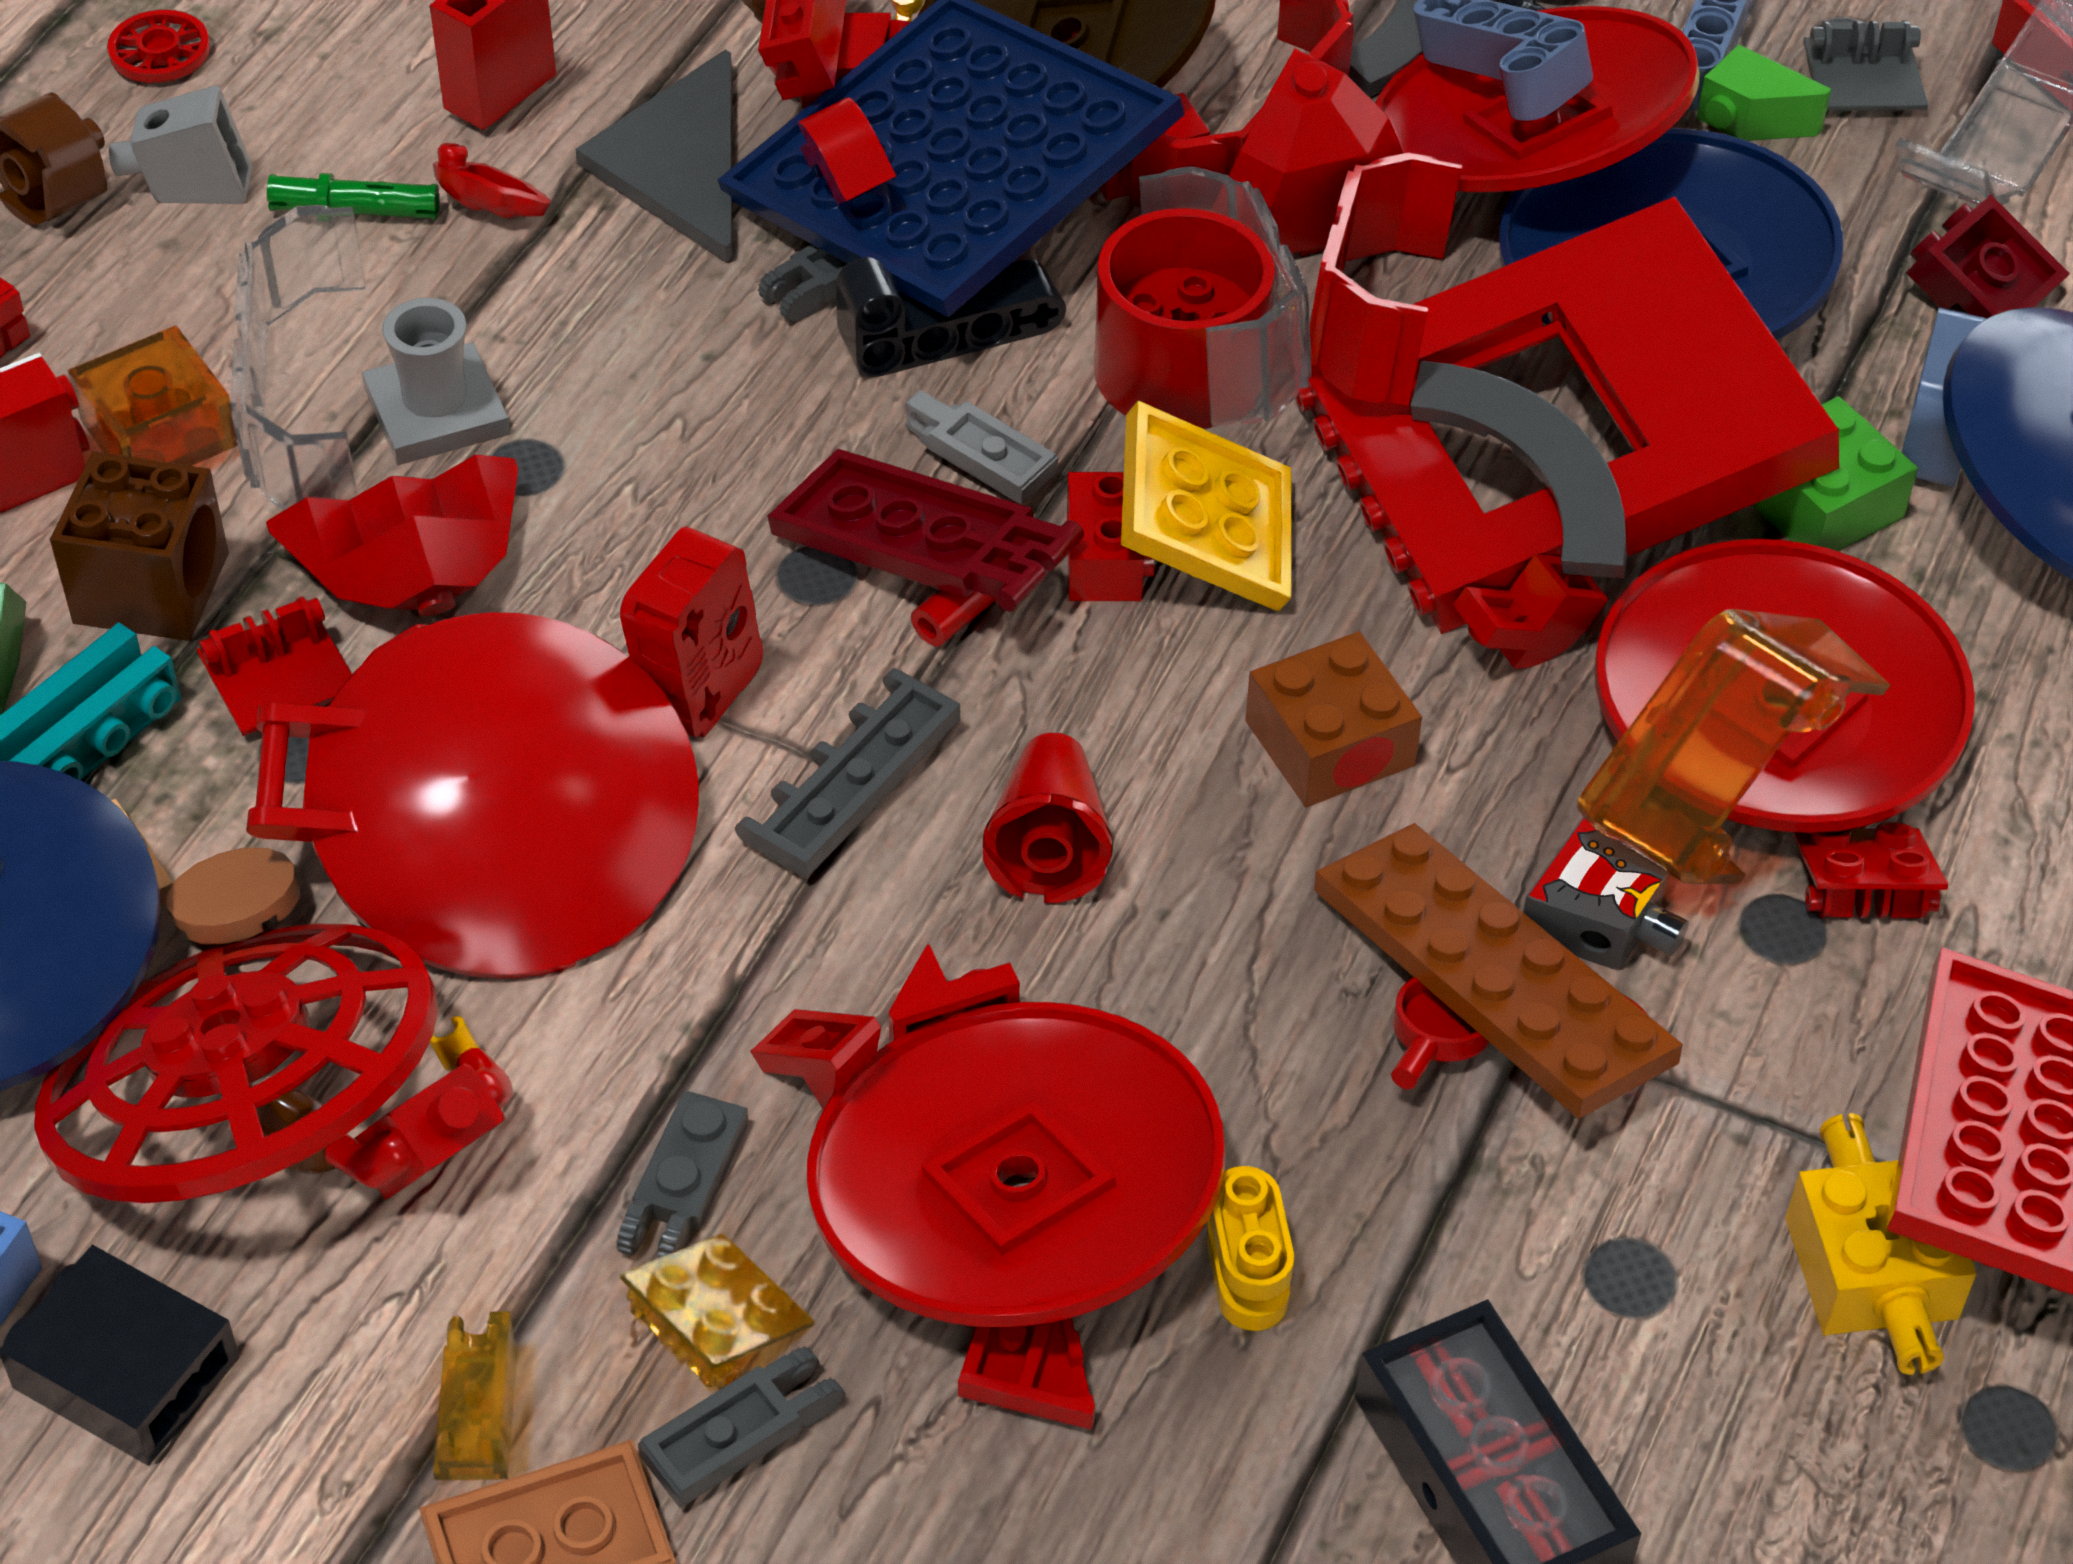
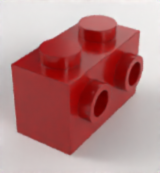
M1068 472L1067 520L1077 522L1084 531V538L1068 554L1069 601H1142L1143 577H1154L1155 559L1141 555L1121 545L1124 472Z

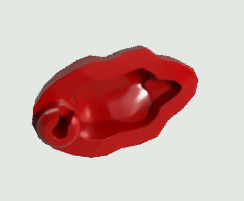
M443 143L437 149L438 161L433 163L434 177L447 194L461 205L471 210H486L506 219H512L517 216H544L551 200L544 193L535 189L530 183L485 163L466 162L468 151L465 146L455 143Z

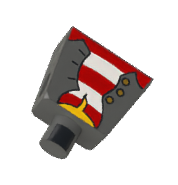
M1585 815L1527 894L1523 913L1578 958L1611 969L1622 967L1639 941L1672 956L1680 946L1689 925L1688 920L1661 907L1669 876L1665 867Z

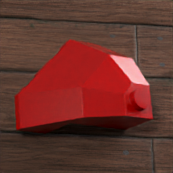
M1294 48L1251 128L1212 212L1233 218L1254 231L1264 241L1272 258L1299 252L1300 256L1325 250L1331 226L1334 224L1338 202L1348 170L1353 171L1355 164L1365 166L1374 160L1403 154L1404 152L1389 117L1344 72Z
M475 454L433 479L390 476L350 500L306 497L267 520L266 524L269 533L338 599L389 609L418 610L420 616H433L452 609L455 606L454 599L475 588L506 556L518 467L515 458Z

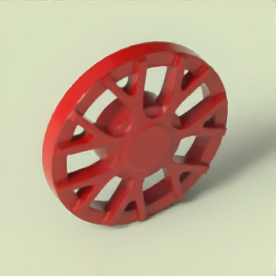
M153 10L134 15L120 23L110 34L107 49L112 66L117 72L130 80L147 82V84L173 82L175 79L191 75L206 61L210 52V39L205 25L196 17L176 10ZM171 23L182 25L178 31L169 27ZM147 25L150 27L143 30L140 34L135 31ZM199 37L201 39V41L197 43L181 45L182 43L192 39H196ZM119 45L137 47V49L118 50ZM179 57L188 58L183 62L177 60ZM137 61H143V63L138 65L137 67L130 65ZM156 66H168L167 68L154 69Z

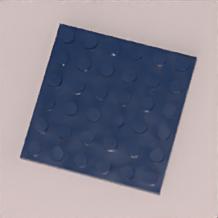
M937 0L835 83L833 89L824 92L717 181L721 190L730 195L733 202L846 263L865 257L878 259L884 265L896 290L944 316L950 317L1182 118L1185 113L1179 96L972 0ZM850 97L859 106L872 126L896 177L837 205L818 164L809 167L800 149L807 141L797 122Z

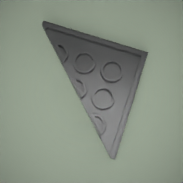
M725 49L575 150L578 165L727 262L732 258V200L730 195L721 190L717 181L732 168L731 53Z

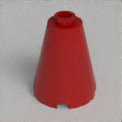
M1062 733L1041 734L1027 743L984 830L982 844L983 862L991 878L1012 895L1023 898V891L1044 895V903H1061L1080 898L1101 884L1112 857L1113 840L1084 749L1074 738Z

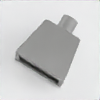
M220 86L208 87L142 106L136 114L131 140L113 142L109 146V160L114 174L122 176L143 173L153 198L161 203H246L253 165Z

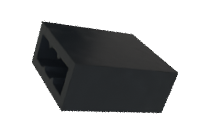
M93 1244L75 1264L66 1266L58 1274L50 1293L28 1317L21 1318L12 1326L3 1346L0 1348V1357L13 1389L147 1466L151 1465L240 1358L228 1319Z

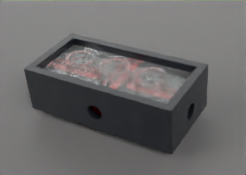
M1489 1299L1361 1354L1355 1399L1457 1564H1633L1641 1532Z

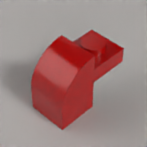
M850 97L797 122L807 141L800 149L809 167L818 164L837 205L896 177L872 126L859 106Z
M1534 554L1509 591L1465 587L1453 606L1468 624V632L1476 642L1489 649L1499 648L1514 669H1521L1544 663L1569 648L1587 630L1609 599L1590 576L1563 574L1561 557Z

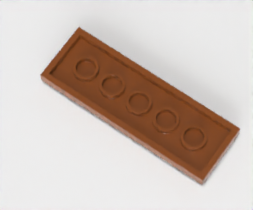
M1416 823L1400 829L1316 871L1314 891L1413 977H1416L1420 983L1578 1119L1679 1064L1683 1046L1680 1041Z

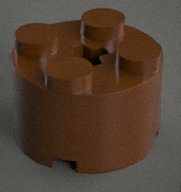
M53 92L47 93L1 115L0 183L5 191L0 193V200L4 206L24 223L39 225L45 221H51L104 194L108 186L99 150L104 148L105 140L99 126L90 118L82 120L67 103L62 101Z

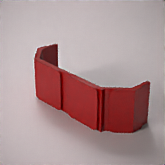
M1280 0L1277 39L1310 52L1308 55L1344 72L1349 77L1354 14L1349 12L1348 0ZM1261 109L1241 131L1181 140L1163 133L1132 160L1130 204L1146 210L1148 213L1174 208L1213 211L1239 152Z
M1408 152L1380 158L1365 166L1355 164L1354 170H1348L1334 224L1331 226L1319 269L1305 356H1309V365L1317 366L1329 382L1352 399L1373 403L1387 402L1409 407L1428 308L1374 297L1343 274L1346 261L1393 250L1443 259L1462 167L1460 164L1439 161L1430 156Z

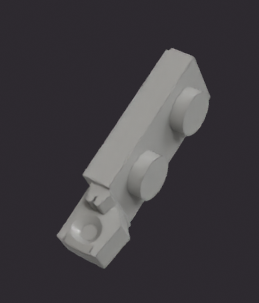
M920 390L906 402L907 421L905 422V427L920 437L919 441L932 452L1021 505L1058 472L1059 457L1056 456V453L968 401L963 402L960 406L952 404L949 407Z

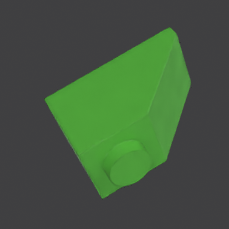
M1738 44L1704 77L1696 119L1726 134L1746 141L1817 136L1823 129L1832 89Z

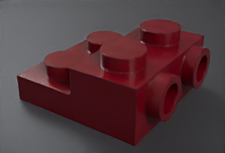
M1992 194L1974 209L1967 203H1964L1941 225L1947 232L1943 237L1935 230L1925 237L1910 252V255L1916 262L1906 272L1940 308L1950 309L1958 302L1968 314L1984 318H1990L2008 310L2034 308L2070 275Z

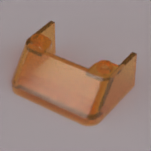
M1738 609L1723 611L1708 621L1697 633L1579 797L1577 810L1597 831L1685 884H1740L1746 874L1730 859L1728 852L1732 839L1720 827L1791 731L1807 732L1813 729H1826L1843 713L1846 706L1844 699L1850 692L1883 695L1890 687V684L1820 619Z

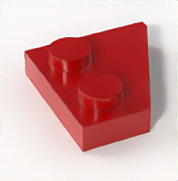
M1072 1318L1030 1326L975 1328L958 1379L959 1397L1092 1430L1095 1420L1093 1394L1090 1395L1083 1367L1084 1356L1078 1332L1074 1329Z

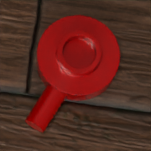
M1416 977L1407 981L1400 988L1396 997L1393 1027L1398 1039L1407 1047V1050L1391 1073L1393 1082L1400 1088L1413 1089L1432 1060L1443 1062L1466 1060L1478 1055L1489 1045L1490 1042L1420 983Z

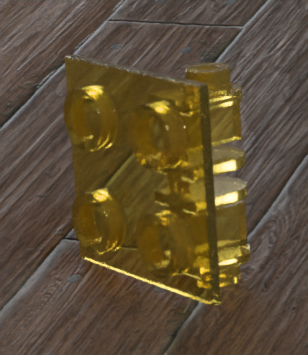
M723 1233L623 1272L620 1276V1279L630 1288L627 1293V1299L631 1302L630 1312L637 1319H641L657 1335L658 1340L664 1346L672 1345L671 1352L677 1359L683 1360L688 1358L686 1364L699 1376L700 1382L706 1387L716 1386L719 1390L739 1378L741 1370L735 1365L738 1358L808 1329L815 1322Z

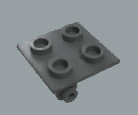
M1909 20L1883 22L1881 31L1878 21H1870L1865 37L1862 21H1854L1853 24L1851 22L1822 21L1820 27H1811L1810 37H1804L1803 43L1813 80L1832 89L1827 110L1845 112L1850 110L1901 111L1928 109V102L1912 47H1919L1921 31L1919 26H1911Z

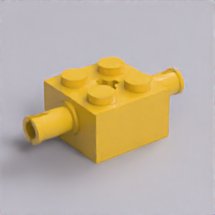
M1848 1113L1847 1120L1850 1126L1848 1131L1846 1130L1842 1114L1833 1116L1826 1120L1819 1128L1821 1139L1825 1142L1833 1168L1799 1171L1785 1216L1822 1334L1825 1336L1887 1328L1897 1357L1898 1369L1904 1374L1914 1375L1915 1368L1912 1359L1916 1358L1920 1374L1929 1372L1940 1366L1944 1361L1943 1351L1938 1345L1931 1323L1960 1318L1977 1275L1971 1259L1928 1244L1918 1243L1908 1237L1886 1230L1898 1160L1875 1162L1864 1130L1865 1124L1860 1115Z

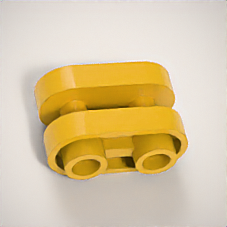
M1250 1166L1233 1167L1224 1171L1219 1198L1208 1219L1206 1245L1218 1304L1223 1316L1238 1328L1249 1331H1261L1278 1324L1287 1312L1294 1251L1282 1196L1277 1182L1272 1176L1261 1169Z

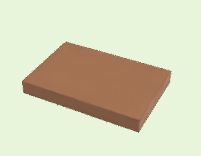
M632 1439L419 1508L435 1564H676Z

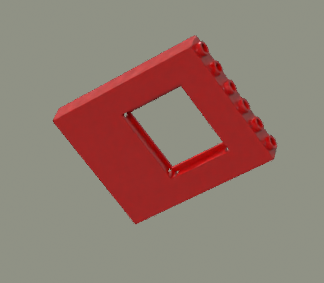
M1675 196L1411 304L1427 307L1428 312L1409 407L1387 402L1373 403L1352 399L1329 382L1317 366L1308 364L1309 356H1305L1306 348L1293 353L1297 377L1290 380V385L1299 408L1302 412L1311 409L1315 416L1313 426L1322 448L1325 451L1335 450L1339 457L1336 458V466L1344 486L1348 491L1358 490L1362 497L1359 499V505L1369 529L1372 532L1381 530L1386 538L1383 540V546L1392 569L1396 574L1405 571L1410 580L1407 583L1408 591L1420 616L1429 613L1441 634L1467 624L1453 606L1465 587L1509 591L1534 554L1562 557L1563 530L1557 512V505L1548 487L1487 513L1482 511L1429 422L1412 419L1411 402L1421 361L1454 364L1478 370L1559 336L1634 451L1607 462L1619 489L1624 510L1627 557L1839 469L1838 427ZM1548 312L1551 323L1542 326V316Z

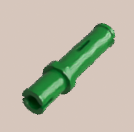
M320 173L319 178L288 177L270 174L267 182V201H271L268 203L270 211L317 212L319 218H332L333 213L430 218L431 220H437L439 216V185L433 183L426 185L385 181L335 179L332 173Z

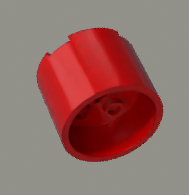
M1174 208L1138 216L1120 226L1106 240L1098 259L1094 375L1102 395L1116 410L1126 416L1136 402L1141 401L1202 429H1208L1237 418L1254 404V395L1260 389L1266 374L1275 275L1272 255L1264 241L1254 231L1241 222L1219 213L1201 209Z

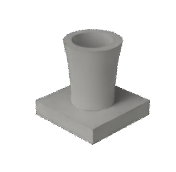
M438 298L413 299L391 310L383 322L382 332L394 363L363 371L362 378L364 389L397 466L510 435L508 416L474 342L464 344L466 319L463 312L454 304Z

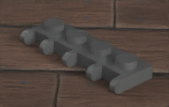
M891 669L883 677V684L892 694L876 710L864 703H857L849 711V718L858 729L838 749L824 741H820L810 751L812 760L819 768L799 788L786 781H780L771 790L773 800L780 807L763 824L750 817H744L735 826L736 834L743 842L807 879L960 721V703L899 669Z

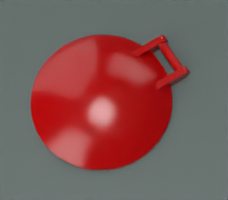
M501 612L469 614L441 620L418 628L394 640L372 655L341 686L329 706L265 703L258 707L256 728L262 732L256 804L255 807L248 810L246 832L262 839L312 842L317 858H320L324 870L336 888V894L350 912L367 928L381 930L404 941L420 956L423 963L462 975L483 978H525L546 975L574 967L577 961L590 957L609 946L613 949L653 916L656 907L679 879L689 856L697 824L699 783L694 753L688 734L677 711L653 678L631 657L600 637L568 623L536 615ZM289 737L309 738L303 809L282 807Z

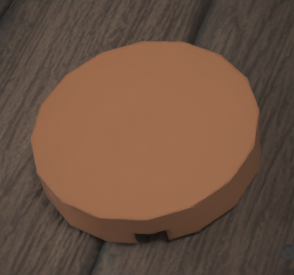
M269 848L235 849L218 853L200 861L180 875L167 893L166 908L174 928L178 933L179 930L185 931L188 940L199 944H230L257 936V934L264 931L262 923L270 920L275 915L278 922L286 918L300 898V881L294 864L284 853Z

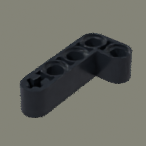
M865 257L851 261L842 268L836 280L837 327L858 370L863 375L869 377L884 376L1042 335L1057 327L1064 319L1067 310L1063 298L1044 265L1033 259L1012 262L950 317L944 316L900 291L897 292L884 265L875 258Z

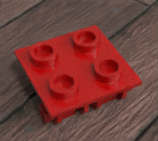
M303 596L298 597L295 602L276 608L277 619L275 620L270 611L266 609L261 611L262 625L256 626L252 617L248 616L243 618L245 631L239 622L217 631L215 629L208 631L209 638L199 641L200 648L196 649L197 654L242 736L258 731L256 725L258 707L265 703H288L323 706L331 703L341 686L352 675L322 623L325 621V615L317 598L306 601Z
M1884 822L1878 824L1876 828H1853L1817 833L1791 832L1815 884L1807 885L1806 909L1807 911H1818L1820 918L1853 917L1854 902L1857 916L1859 918H1867L1870 912L1872 889H1875L1874 903L1878 918H1887L1889 913L1891 918H1926L1928 912L1939 911L1941 901L1940 890H1948V882L1919 828H1912L1909 825L1898 822Z

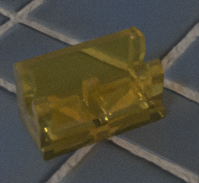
M510 1311L490 1312L485 1334H470L464 1331V1321L460 1316H454L447 1325L446 1340L448 1346H444L433 1468L434 1480L508 1479L517 1348Z

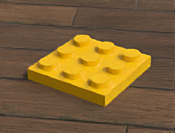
M1137 401L1126 415L1121 545L1279 612L1291 599V467L1141 401Z

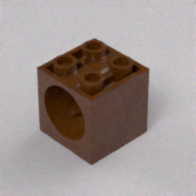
M99 452L91 453L50 538L73 624L111 629L119 622L137 634L191 641L229 554L211 469Z

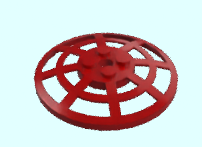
M319 923L283 927L261 932L248 940L211 947L179 961L141 982L132 998L118 1016L92 1042L47 1073L35 1103L34 1128L40 1147L50 1166L63 1181L83 1193L111 1201L134 1203L182 1201L224 1192L266 1178L307 1159L341 1139L374 1114L403 1085L421 1061L433 1036L438 1014L436 989L420 956L404 941L381 930L352 924ZM354 946L378 951L400 961L403 968L359 972L357 966L351 960L329 947ZM277 957L259 971L242 972L226 976L225 967L254 959ZM306 960H313L327 966L337 975L297 986L290 978L286 977V975ZM198 978V983L193 986L191 991L179 997L169 1006L150 1007L168 993ZM408 987L404 1015L392 1039L381 1053L348 1040L362 1017L366 1002L365 991ZM342 996L339 1009L325 1032L309 1028L310 1018L305 1004ZM147 1029L140 1047L107 1064L112 1049L125 1030ZM294 1051L304 1053L282 1071L250 1087L251 1082L278 1067ZM91 1053L86 1068V1078L60 1097L75 1070ZM328 1062L360 1074L348 1087L320 1108L289 1126L264 1136L257 1108L293 1090L318 1072ZM146 1066L153 1080L152 1085L137 1105L130 1104L117 1097L108 1087ZM222 1095V1099L190 1107L164 1109L173 1096L198 1098ZM89 1099L102 1117L123 1127L105 1161L88 1157L69 1146L55 1127L57 1123ZM229 1120L236 1145L235 1149L180 1163L149 1166L131 1165L148 1132L189 1130Z

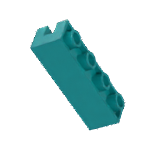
M118 622L0 715V761H15L43 766L82 780L106 759L118 754L127 742L154 720L165 716L173 705L182 699L172 657L155 646L142 655L137 634Z

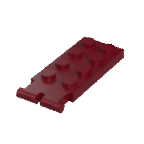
M838 448L767 515L771 534L965 598L973 591L994 597L998 605L1008 612L1014 611L1046 578V571H1052L1084 538L1082 527L1075 521L1067 520L1059 526L1036 519L1030 507Z

